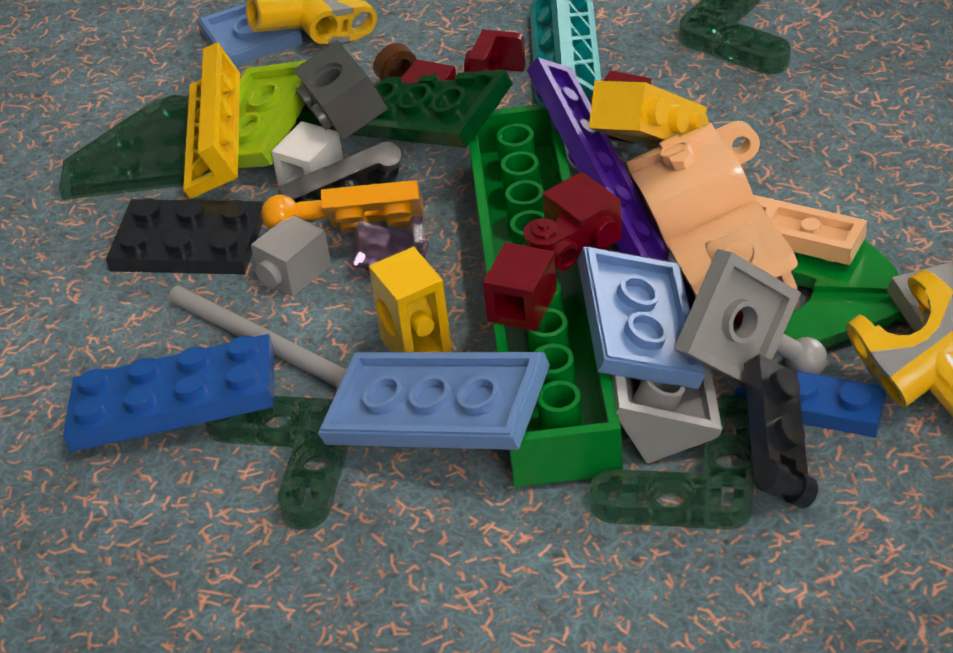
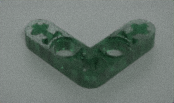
M701 0L680 19V42L688 48L763 74H778L787 70L790 66L791 47L787 40L738 23L761 0ZM724 9V10H727V11H714V10ZM737 41V42H741V43H739V44H729L728 42Z
M735 395L717 398L722 432L718 438L705 442L703 473L613 469L596 475L589 486L591 511L596 518L612 524L723 530L736 529L745 525L752 515L754 484L747 399ZM727 418L737 419L736 435L725 434ZM723 455H733L741 458L744 462L737 467L727 468L718 465L715 460ZM722 486L733 487L732 506L721 505ZM611 493H621L619 500H609ZM639 493H645L646 503H640ZM666 493H675L684 497L685 501L678 506L667 507L659 504L656 499Z
M274 396V407L205 422L209 437L216 442L293 448L278 492L281 516L285 524L298 530L312 529L327 519L349 449L347 445H325L318 434L333 399ZM277 416H285L291 419L281 427L272 428L265 425L270 419ZM322 457L330 460L329 464L318 470H309L303 467L307 461L313 458ZM305 487L310 488L312 500H307L304 507H297L301 506L304 502L306 495Z

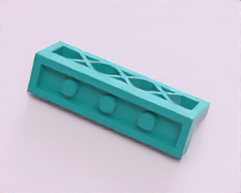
M534 0L529 6L533 62L539 57L572 68L574 74L576 72L579 75L576 78L590 102L593 96L594 81H602L593 2L591 0ZM535 92V101L544 104Z

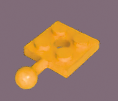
M417 180L321 189L322 200L298 203L289 196L274 195L265 201L261 210L262 220L269 229L293 215L303 220L328 218L332 226H340V231L342 232L364 231L368 229V223L387 221V227H407L415 224L414 218L424 217L423 198Z

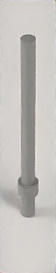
M176 285L170 291V302L238 337H256L270 334L275 356L335 386L336 391L338 390L347 368L345 369L183 286Z

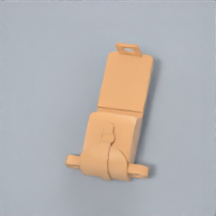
M734 121L718 129H715L710 122L680 137L678 135L670 137L658 143L657 148L625 163L629 177L675 262L679 264L680 270L695 297L699 292L717 249L732 252L773 277L778 278V280L790 287L798 289L791 273L798 265L794 251L760 203L756 202L740 165L752 159L760 146L757 133L748 123L743 121ZM745 137V141L741 146L732 147L733 141L736 138Z

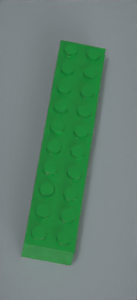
M544 104L495 109L478 131L474 140L469 144L486 275L505 242L525 246L523 233L525 226L532 220L544 218L542 193L571 177L564 141L553 128L552 118ZM578 261L572 268L566 271H560L556 268L557 292L537 331L492 322L496 352H544L550 364L519 450H509L514 487L623 474L621 426L619 416L616 414L610 374L598 373Z

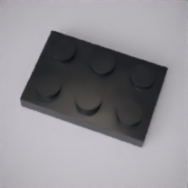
M131 199L106 257L109 271L245 275L253 253L251 244L257 240L263 223L261 217L263 201Z

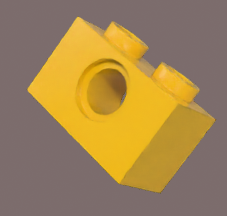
M412 247L369 265L380 337L391 352H452L443 279L417 249Z

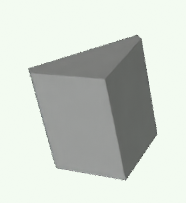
M703 364L706 377L699 389L610 374L616 414H618L621 425L647 464L716 439L721 434L722 425L711 368Z

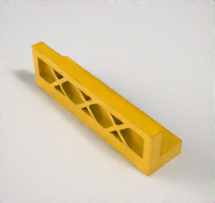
M218 42L203 48L202 78L189 85L183 190L190 199L238 178L240 72ZM208 168H210V170H211L212 172H209V173L203 175L204 172H205Z

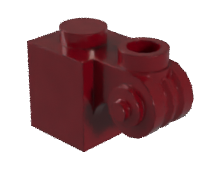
M581 171L542 193L544 218L530 221L523 230L525 246L554 251L555 267L560 271H566L577 263L583 247L603 250L622 239L621 199Z

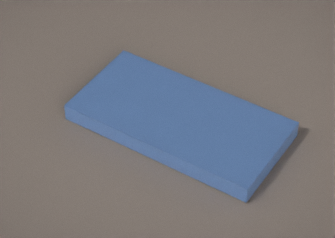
M355 352L318 434L325 445L519 450L550 364L544 352Z

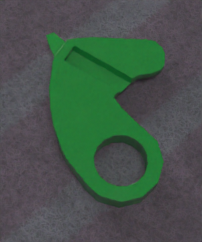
M864 239L850 265L829 262L821 258L794 252L798 261L796 268L791 271L797 286L813 289L810 301H807L801 308L793 311L784 334L795 340L802 337H811L821 342L825 349L851 342L847 334L846 324L859 314L866 317L875 327L879 325L883 329L892 323H905L909 325L887 292L891 278L900 274L891 261L867 240Z

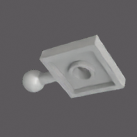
M717 249L674 349L746 386L744 363L758 354L772 360L776 353L785 358L787 368L818 375L825 369L827 364V352L821 342L811 337H802L795 340L784 334L801 292L736 254ZM741 309L743 322L740 328L734 332V318Z

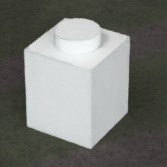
M303 121L271 151L278 186H282L343 159L340 137L337 131L325 130L323 127Z

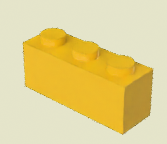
M594 81L589 128L628 142L654 149L658 147V143L675 135L679 137L708 124L709 120L706 115L707 107L646 82Z

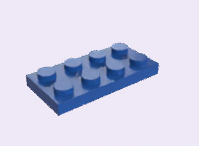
M270 334L256 337L241 336L225 344L207 348L191 347L180 354L157 359L142 358L130 365L108 370L92 369L81 376L73 377L63 433L69 452L274 407V347Z

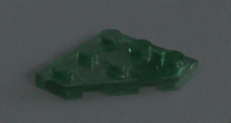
M171 95L163 99L153 100L63 160L59 184L62 199L67 200L184 186L189 96Z

